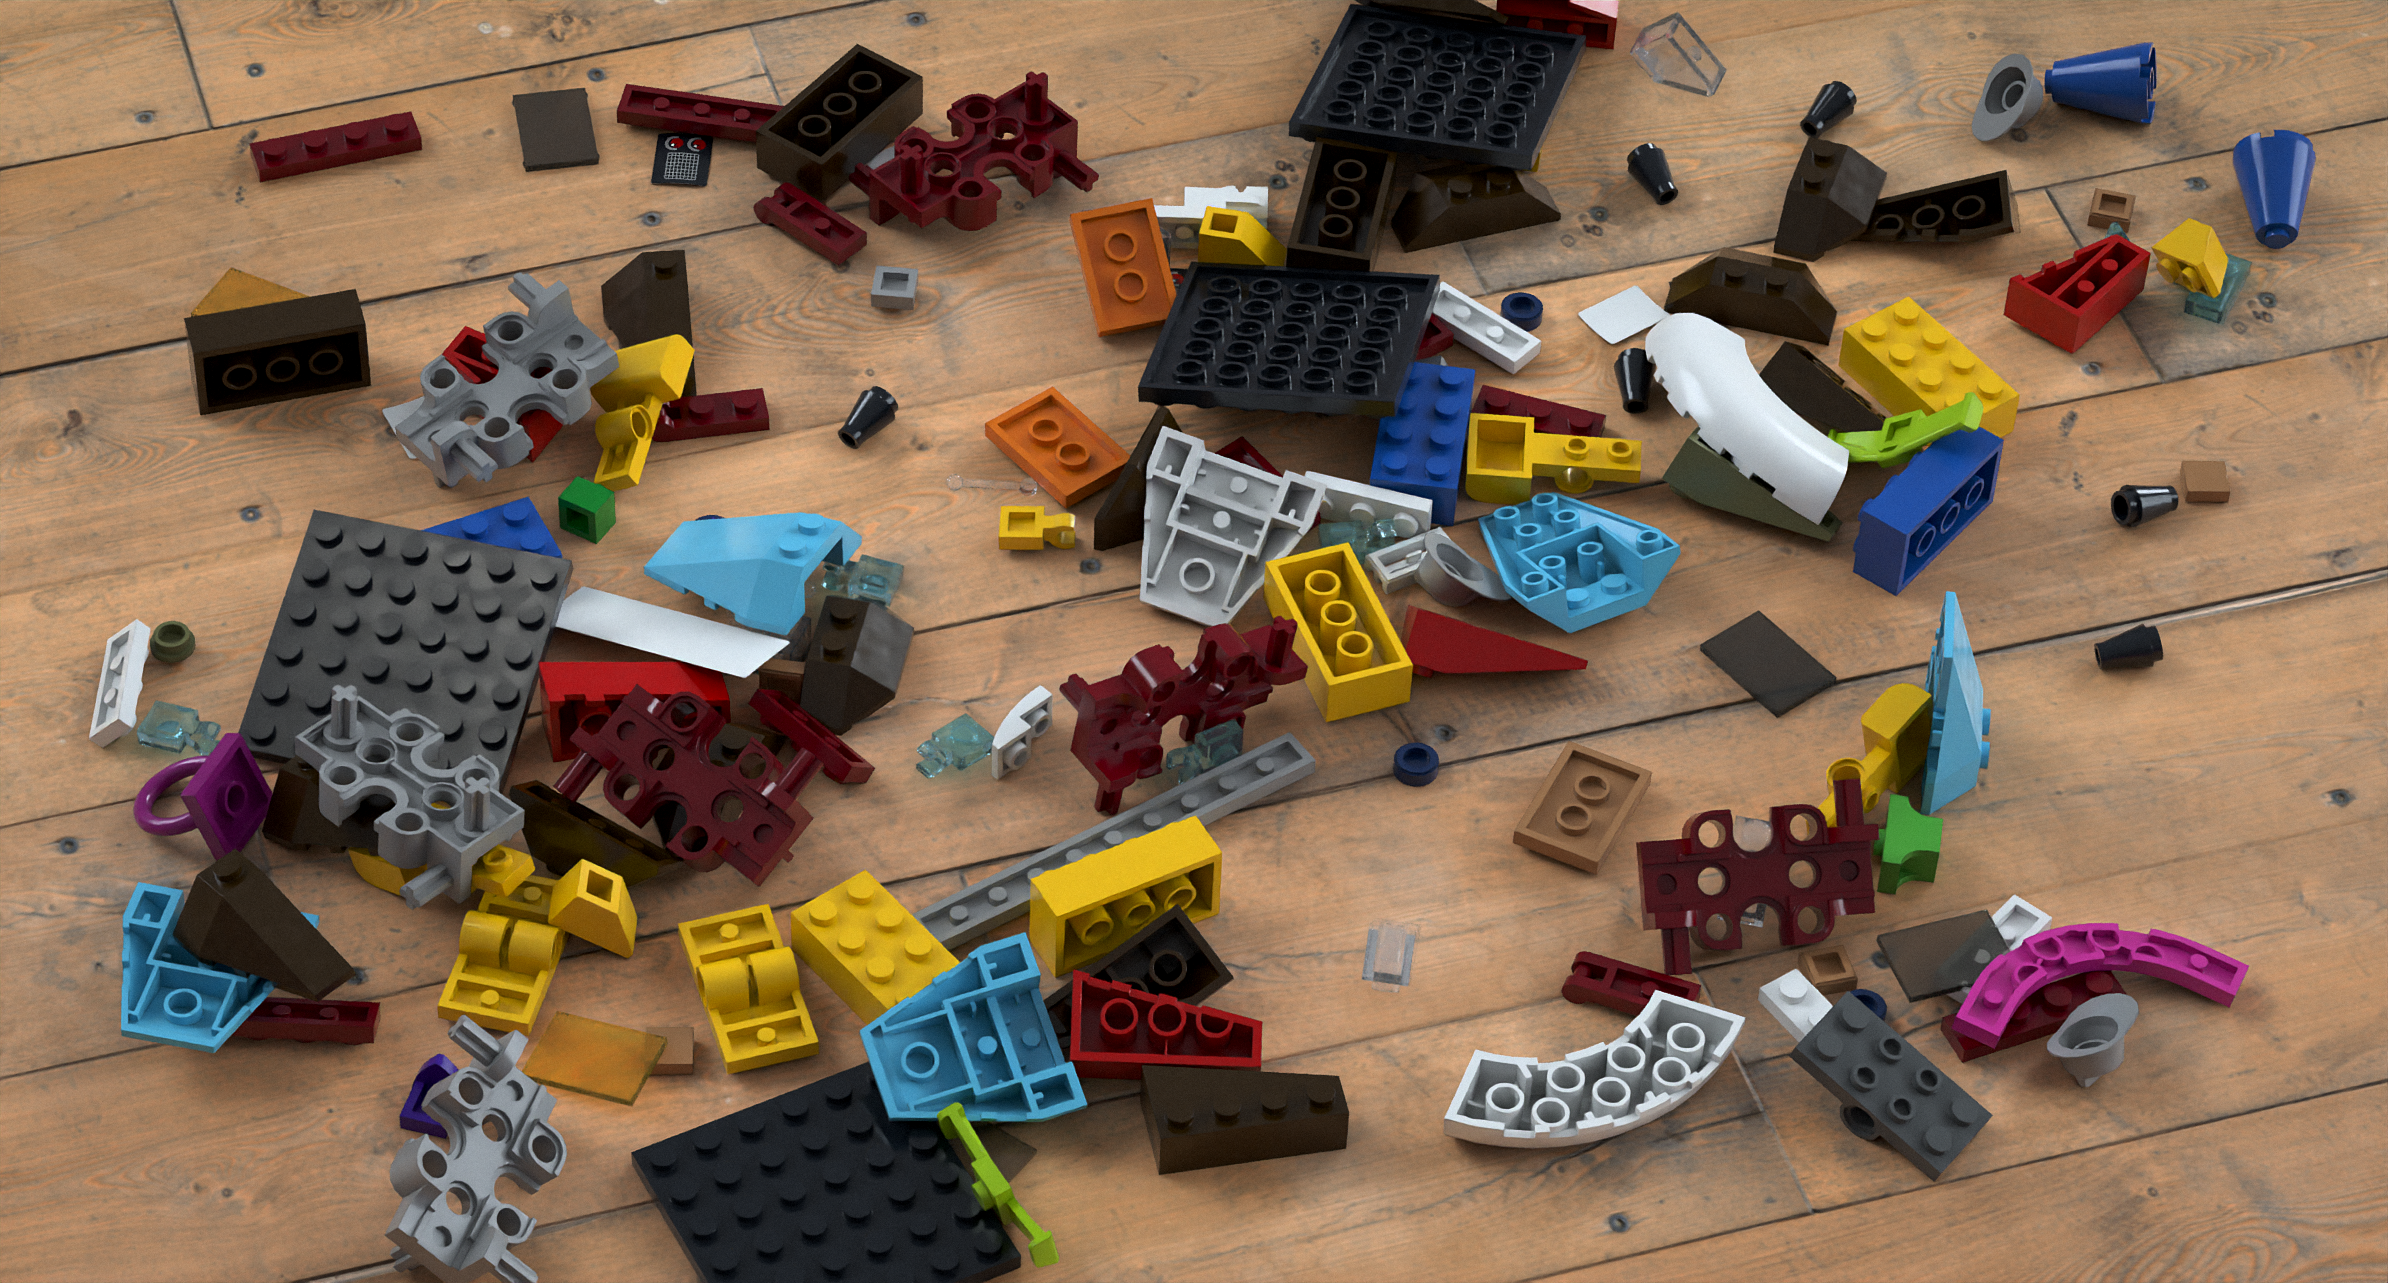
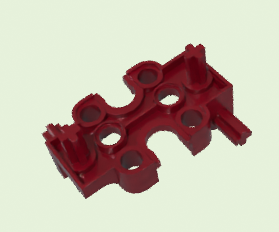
M1031 71L1026 74L1025 82L996 99L978 93L967 95L952 103L951 108L947 110V119L951 122V135L953 137L957 136L959 139L948 142L939 141L920 127L916 128L913 126L896 137L893 159L874 170L860 162L855 165V172L851 173L848 179L869 196V219L878 226L901 212L908 218V222L911 224L915 223L921 229L943 217L960 230L978 231L997 221V201L1002 198V190L984 176L990 169L995 167H1006L1016 175L1017 182L1027 189L1033 198L1047 191L1052 186L1053 178L1056 179L1061 176L1080 190L1089 192L1093 188V183L1098 180L1099 175L1077 158L1078 121L1048 99V75L1044 72L1036 75ZM1004 133L1015 135L1011 139H1002L1004 138ZM943 169L953 172L948 176L935 175Z
M1277 616L1274 618L1272 627L1266 625L1239 634L1231 625L1226 623L1206 628L1203 631L1204 634L1201 635L1195 659L1183 670L1174 661L1175 653L1169 646L1162 648L1158 644L1146 648L1131 657L1120 675L1088 685L1077 674L1070 675L1068 682L1060 685L1059 691L1078 711L1070 751L1099 783L1094 808L1098 812L1106 810L1110 815H1115L1118 813L1124 788L1132 785L1136 778L1145 779L1163 772L1161 768L1163 748L1159 744L1162 727L1176 716L1182 715L1179 736L1185 742L1191 740L1206 758L1221 753L1234 745L1244 728L1246 720L1244 710L1267 702L1268 695L1273 692L1271 685H1286L1306 677L1308 666L1292 649L1298 623L1293 618L1286 621L1282 616Z
M636 684L628 696H624L621 700V705L597 734L595 733L592 737L582 728L578 727L569 738L581 752L553 787L575 803L601 769L608 773L603 784L605 798L622 816L640 829L651 820L655 811L661 806L668 803H677L683 806L687 814V824L665 846L671 853L684 860L685 864L698 872L716 870L726 862L760 887L781 859L788 863L793 859L794 855L789 849L814 819L796 799L823 767L824 763L802 747L786 769H784L782 763L765 745L751 737L749 739L750 742L738 756L735 764L728 767H718L712 764L708 755L709 745L712 739L720 733L727 720L710 704L691 692H678L670 696L663 703ZM697 712L695 722L689 727L681 728L684 717L690 713ZM664 748L674 750L675 760L672 766L663 771L654 769L652 763L657 758L659 750ZM766 763L765 771L760 777L749 779L752 768L758 764ZM636 784L640 785L639 791L633 799L624 800V794L628 788ZM727 801H742L743 812L737 820L725 822L721 819V809ZM708 836L706 846L701 851L692 852L694 842L699 837Z
M1860 778L1833 780L1837 827L1828 828L1825 816L1820 809L1813 805L1793 804L1769 807L1771 837L1768 844L1760 851H1746L1735 842L1733 836L1734 824L1730 809L1711 810L1694 814L1686 821L1682 828V839L1637 842L1643 931L1661 929L1664 974H1692L1689 931L1695 944L1704 950L1742 949L1741 917L1744 911L1754 904H1765L1776 913L1779 922L1778 934L1781 946L1811 944L1823 941L1831 934L1834 928L1835 916L1875 913V890H1873L1870 848L1871 841L1880 840L1878 824H1864ZM1796 815H1801L1809 823V834L1803 841L1796 839L1791 834L1790 823ZM1705 822L1714 824L1719 833L1717 843L1711 848L1703 845L1699 839V829ZM1797 861L1808 863L1813 870V879L1804 888H1799L1790 881V868ZM1706 868L1717 870L1723 880L1722 887L1713 895L1706 894L1699 888L1698 877ZM1805 907L1813 910L1817 917V925L1809 934L1802 931L1798 925V915ZM1714 914L1722 917L1726 924V932L1718 941L1712 939L1706 930L1707 921Z

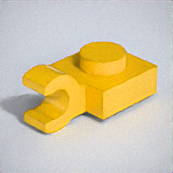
M1001 506L998 537L999 550H1043L1044 540L1061 549L1074 548L1076 531H1074L1075 515L1061 513L1047 516L1045 515V506Z

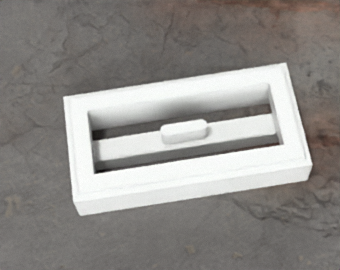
M1441 527L1366 555L1364 567L1368 572L1374 571L1373 578L1377 583L1382 582V589L1386 594L1417 583L1414 573L1427 551L1422 553V551L1426 550L1423 542L1425 535L1434 532L1450 539ZM1406 558L1405 560L1399 561V562H1397V563H1394V564H1392V565H1389V566L1385 567V565H1388V564H1391V563L1396 562V561H1398V560H1401V559Z

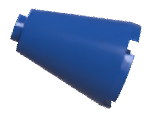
M2143 42L2055 61L2053 69H2046L2045 93L2052 94V100L2056 103L2141 124H2151L2156 101H2148V99H2152L2153 89L2157 87L2156 50L2153 48L2154 43Z
M2274 130V136L2261 138V132L2254 133L2240 140L2233 149V167L2256 239L2272 249L2284 248L2296 240L2316 162V155L2311 141L2307 137L2293 131Z

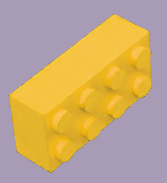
M1909 296L1844 328L1838 366L1892 415L1897 416L1921 409L1928 417L1963 401L1966 393L1973 392L1984 407L1979 427L1999 438L2013 432L2020 394Z
M1349 542L1265 562L1263 600L1273 619L1277 616H1282L1286 621L1293 618L1298 623L1292 649L1308 666L1304 680L1325 722L1410 702L1413 664Z
M1195 815L1179 822H1172L1159 830L1138 838L1128 839L1122 844L1102 852L1089 854L1081 860L1055 870H1047L1039 876L1031 878L1029 940L1053 976L1057 978L1072 972L1073 969L1077 970L1099 961L1176 904L1182 908L1193 924L1219 914L1222 851Z
M866 869L791 912V949L866 1025L905 998L914 996L931 984L932 979L942 972H948L960 963Z

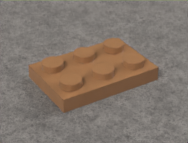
M1568 741L1515 828L1513 843L1597 875L1650 786L1652 772Z

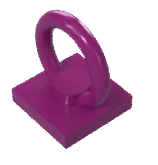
M226 733L209 756L190 757L173 763L155 774L139 791L134 802L133 814L136 823L142 830L156 836H174L198 828L214 859L217 861L234 849L239 852L242 851L266 818L273 793L241 733ZM194 775L180 794L189 811L188 813L169 818L153 815V804L163 791L174 783Z

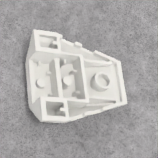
M1162 426L1146 470L1147 483L1140 602L1207 627L1224 623L1230 624L1264 584L1265 562L1287 557L1312 527L1326 492L1327 484L1288 470L1285 471L1283 478L1206 451L1204 440Z

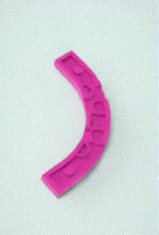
M2086 923L2063 926L2027 937L2023 940L2020 947L2008 952L2004 956L2002 954L1998 955L1981 972L1955 1017L1951 1029L1995 1049L2011 1017L2028 996L2054 980L2090 971L2116 970L2154 976L2188 988L2230 1008L2245 978L2249 965L2187 938L2151 928L2149 934L2119 930L2117 923Z

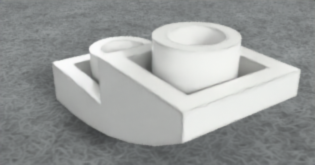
M1041 685L1026 695L1009 712L995 735L992 743V776L997 780L1010 771L1021 768L1031 758V739L1043 735L1052 726L1053 694Z

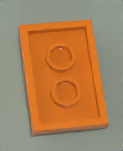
M1149 198L1070 214L1069 222L1098 337L1165 324L1177 294L1153 199Z
M1053 386L985 423V436L1065 508L1116 481L1131 456Z

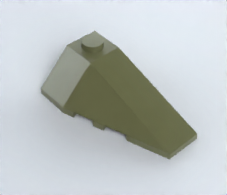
M1699 426L1687 438L1662 477L1663 480L1669 483L1670 489L1684 499H1693L1700 504L1829 542L1843 523L1828 510L1819 525L1774 498L1772 494L1776 489L1759 476H1753L1750 479L1739 472L1740 469L1731 461L1732 455L1727 450L1724 454L1719 455L1697 434L1700 430Z

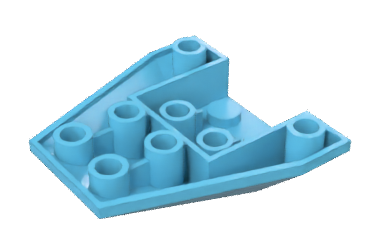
M1556 492L1540 493L1531 500L1514 506L1498 508L1494 513L1478 518L1479 528L1505 591L1525 608L1568 633L1576 632L1646 606L1681 554L1680 545L1655 527Z

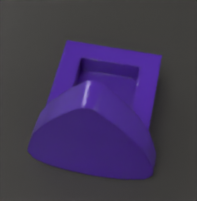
M437 1054L426 1061L419 1069L413 1082L412 1090L399 1116L400 1128L423 1134L427 1133L428 1135L444 1139L447 1138L448 1133L446 1129L427 1115L421 1106L427 1092L434 1084L458 1071V1068L445 1055Z

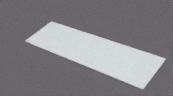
M585 586L563 601L555 626L742 678L749 676L790 643L786 640Z

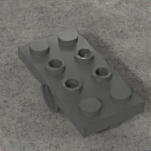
M1849 991L1840 998L1789 1055L1790 1058L1843 1103L1839 1110L1840 1117L1853 1134L1866 1140H1873L1881 1135L1934 1182L1993 1116Z

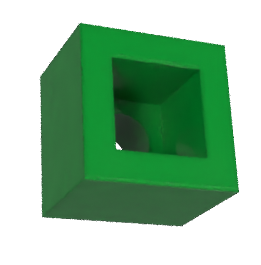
M577 476L558 497L560 528L597 544L616 523L615 494L600 484H595Z

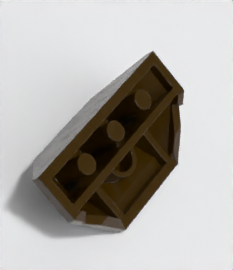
M1809 137L1787 189L1773 253L1814 262L1823 257L1824 252L1840 247L1866 232L1886 182L1887 172L1848 145Z
M1460 163L1417 172L1391 220V227L1405 253L1559 221L1561 220V213L1547 188L1521 171H1512L1504 166L1490 164L1470 165Z
M1726 247L1721 248L1674 277L1664 306V311L1670 314L1695 313L1719 324L1829 346L1837 317V310L1805 263Z
M1165 406L1157 407L1149 425L1103 506L1094 518L1095 550L1105 551L1144 539V509L1148 461L1162 426L1182 432L1170 410Z
M827 595L806 659L800 707L834 735L842 736L852 728V724L869 717L895 698L913 639L914 627L879 601Z
M725 723L720 733L712 739L709 745V759L712 764L718 767H728L735 764L738 756L750 742L749 739L751 737L765 745L776 757L785 743V736L746 723ZM669 748L656 770L663 771L672 766L675 760L674 750ZM766 763L758 764L752 768L749 779L760 777L765 771ZM727 801L721 809V819L725 822L737 820L743 811L742 801ZM668 803L661 806L652 817L661 837L663 848L668 852L670 851L665 845L668 842L670 843L680 829L687 824L686 810L677 803ZM708 836L699 837L692 846V852L701 851L708 842Z
M538 780L511 786L509 792L511 801L525 810L522 832L530 854L547 864V870L553 874L563 877L581 859H584L622 876L626 888L629 890L679 870L682 867L684 860L579 802L573 803L563 794L556 792Z

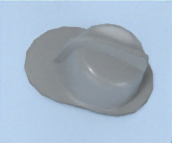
M2014 53L2005 56L1995 64L1988 74L1983 94L1971 125L1973 135L1979 141L1989 142L1998 139L2011 128L2017 129L2024 126L2040 109L2043 101V88L2040 81L2033 75L2031 61L2024 55Z
M1434 532L1425 535L1423 542L1427 553L1415 571L1414 578L1435 600L1443 605L1458 607L1465 606L1479 595L1502 602L1511 599L1512 596L1505 591L1499 575L1470 557L1463 549L1445 536Z
M2121 993L2104 994L2086 1001L2069 1015L2060 1029L2049 1039L2047 1051L2053 1056L2060 1058L2064 1069L2076 1077L2081 1087L2091 1086L2102 1075L2114 1071L2122 1064L2124 1060V1036L2135 1023L2139 1014L2138 1003L2131 996Z

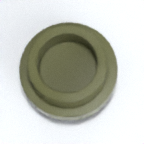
M168 621L156 627L150 639L152 655L158 660L168 663L187 659L192 655L196 647L193 633L185 624L178 621Z

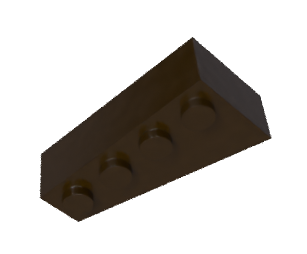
M1141 1066L1140 1104L1159 1175L1341 1150L1347 1147L1349 1109L1339 1076Z

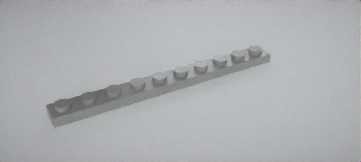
M1288 732L912 915L949 951L1029 912L1031 878L1037 877L1047 870H1055L1081 860L1089 854L1102 852L1120 845L1128 839L1138 838L1159 830L1172 822H1179L1195 815L1202 825L1206 826L1315 773L1316 760Z

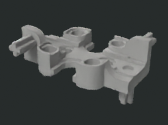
M518 272L513 276L514 282L508 285V290L529 308L528 317L520 312H504L483 325L487 342L482 346L483 354L499 368L497 375L491 381L483 384L467 382L445 360V356L442 354L423 368L420 381L425 399L416 412L395 426L398 441L432 471L435 484L441 488L446 484L452 488L467 474H470L478 482L481 480L488 482L493 478L492 472L496 469H505L517 464L527 457L529 451L534 448L533 441L524 432V427L517 424L518 418L523 413L535 409L545 410L551 413L554 419L564 426L566 424L572 425L590 410L592 405L590 388L619 367L617 353L607 345L603 338L600 339L578 320V316L573 312L569 288L560 280L545 289L528 273L523 275L521 272ZM539 367L552 369L550 373L541 379L530 376ZM470 415L485 417L474 426H469L463 422Z
M336 685L332 688L331 714L295 736V754L319 772L320 812L339 827L344 819L360 808L361 801L370 795L381 794L391 798L396 805L374 821V830L379 833L378 855L392 865L405 869L418 868L427 863V870L400 888V895L406 898V905L412 910L416 907L419 908L442 892L460 904L471 896L472 865L477 863V859L504 840L508 842L512 839L513 834L524 828L525 810L499 793L500 775L498 768L480 754L477 756L473 755L452 769L440 770L428 766L432 761L434 763L438 761L439 747L444 744V734L439 731L440 727L426 717L413 714L406 708L388 716L362 697H357V689L354 686L349 685L344 689L340 685ZM436 801H444L451 808L437 809L431 804Z
M464 1014L449 1029L448 1035L451 1040L472 1055L473 1059L469 1067L462 1068L434 1084L427 1092L421 1104L422 1110L446 1129L450 1139L449 1152L446 1154L440 1147L429 1140L430 1136L427 1133L417 1139L411 1138L405 1141L403 1147L398 1150L389 1173L394 1190L403 1199L384 1236L397 1245L391 1250L390 1256L396 1260L393 1268L400 1273L406 1269L412 1271L423 1265L445 1283H469L487 1272H490L502 1283H536L538 1280L536 1272L508 1250L526 1241L537 1220L534 1217L530 1219L511 1204L500 1203L495 1197L494 1185L498 1177H507L513 1180L518 1187L533 1195L539 1191L541 1185L559 1175L567 1156L566 1144L561 1134L547 1123L557 1099L546 1091L547 1087L543 1084L538 1085L515 1067L529 1040L515 1029L496 1040ZM489 1121L494 1124L498 1133L497 1142L487 1138L482 1130V1125ZM447 1192L455 1194L460 1199L462 1204L461 1215L449 1209L446 1203Z

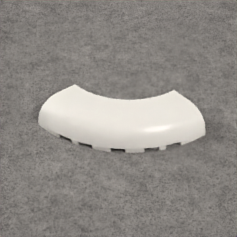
M1675 313L1661 319L1646 336L1645 351L1647 360L1651 363H1656L1657 370L1653 376L1669 392L1667 398L1673 407L1684 418H1689L1691 415L1700 427L1697 434L1719 455L1724 454L1727 450L1732 455L1731 461L1740 469L1739 472L1750 479L1753 476H1759L1776 489L1772 494L1774 498L1819 525L1844 480L1848 467L1849 450L1819 432L1775 395L1751 364L1746 352L1744 338L1711 319L1695 313Z
M1655 990L1649 1003L1640 1015L1624 1028V1033L1621 1037L1608 1045L1601 1042L1589 1048L1565 1054L1563 1061L1538 1063L1537 1057H1511L1475 1050L1444 1118V1134L1479 1144L1537 1149L1591 1143L1625 1133L1659 1118L1694 1095L1716 1073L1728 1057L1745 1024L1746 1017Z

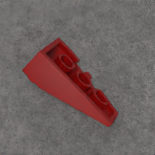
M1408 605L1401 643L1413 664L1412 673L1432 678L1434 670L1442 673L1586 669L1588 660L1528 641H1522L1490 629L1479 628L1464 621L1412 605Z

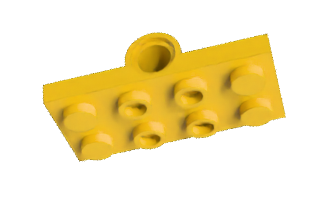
M529 875L507 898L487 891L484 892L477 911L469 910L464 918L459 937V954L437 1005L438 1018L457 1022L459 1017L465 1014L481 1027L505 1032H512L516 1029L525 1036L530 1035L570 935L569 932L548 923L553 885L559 880Z
M769 904L678 923V936L727 1075L819 1054V1041L800 991L796 961L789 946L784 947Z

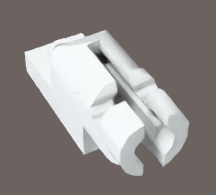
M1226 186L1223 188L1185 187L1184 206L1154 205L1165 248L1198 249L1199 232L1207 206L1248 212L1267 230L1268 187L1246 186L1244 192H1238L1236 186Z

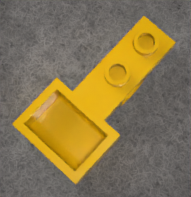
M675 334L615 350L619 367L590 388L593 398L607 412L599 415L595 423L596 436L603 448V453L593 483L600 484L613 492L638 486L662 404L681 398L695 351L681 335Z
M1470 413L1465 489L1472 499L1479 502L1517 505L1530 500L1532 476L1554 477L1557 487L1570 494L1586 492L1592 487L1594 480L1640 483L1642 441L1534 433V417Z
M1896 684L1888 688L1862 715L1861 726L1866 757L1862 761L1850 757L1838 759L1831 763L1826 771L1829 796L1819 805L1818 809L1825 816L1828 828L1837 827L1833 780L1860 778L1864 814L1874 809L1880 796L1887 788L1897 794L1925 764L1933 719V700L1930 693L1913 684ZM1805 820L1808 835L1810 827L1808 821Z
M436 803L431 804L437 809H449ZM498 844L479 857L477 863L472 865L471 894L479 888L507 898L535 870L531 855ZM350 847L348 849L356 871L365 881L397 895H400V888L427 870V863L418 868H399L381 856H370L367 848Z

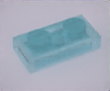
M2226 254L2229 260L2220 294L2213 299L2199 292H2190L2185 303L2184 313L2224 325L2250 274L2252 262Z

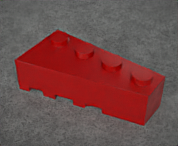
M538 662L542 724L553 763L575 759L581 750L569 738L576 729L580 727L593 737L595 733L597 734L621 705V700L624 696H628L636 684L663 703L670 696L678 692L696 694L727 720L726 723H731L730 698L722 672L687 662ZM697 712L690 713L684 717L681 728L691 726L697 718Z
M1073 969L1070 1062L1072 1061L1078 1078L1141 1080L1142 1065L1261 1071L1262 1021L1204 1005L1197 1007L1177 1001L1176 997L1159 993V996L1132 989L1129 984L1112 980V983L1090 977L1089 973Z

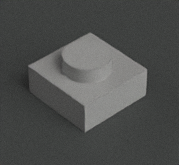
M876 265L871 292V307L913 310L918 286V269Z

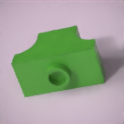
M1890 794L1885 829L1879 828L1880 840L1874 841L1873 855L1881 856L1877 892L1896 894L1899 886L1908 881L1934 883L1943 819L1924 816L1916 812L1911 807L1909 797Z

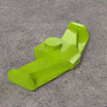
M1968 392L1965 394L1963 401L1928 417L1920 409L1886 418L1882 431L1837 433L1833 428L1830 429L1828 438L1849 450L1848 463L1877 462L1884 469L1910 462L1912 457L1922 450L1923 446L1960 429L1968 433L1976 431L1979 427L1984 407L1975 393Z
M955 1102L941 1110L937 1114V1119L942 1133L947 1139L959 1137L973 1161L971 1166L977 1182L971 1185V1188L981 1207L985 1211L992 1207L1005 1226L1013 1222L1031 1241L1028 1249L1032 1262L1037 1268L1058 1263L1059 1255L1052 1232L1050 1230L1044 1232L1015 1199L1011 1186L994 1164L967 1120L963 1106L959 1102Z

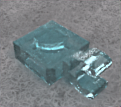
M1392 519L1378 520L1364 530L1362 520L1318 524V537L1321 549L1349 542L1360 564H1364L1367 554L1395 544L1396 528Z
M864 554L861 555L858 562L848 560L844 566L825 562L823 570L827 572L821 586L832 591H839L848 587V596L877 601L890 607L903 579L904 565Z
M156 700L138 728L137 736L141 745L181 754L187 744L200 755L209 756L220 742V740L215 739L221 731V726L211 721H200L198 710Z
M965 713L933 732L932 739L925 741L917 748V752L925 759L916 764V769L927 778L936 776L950 764H953L962 771L992 753V743L995 737Z
M1235 719L1195 734V744L1184 748H1176L1167 753V769L1171 770L1178 766H1184L1178 770V783L1181 785L1199 776V773H1206L1241 756L1243 729Z

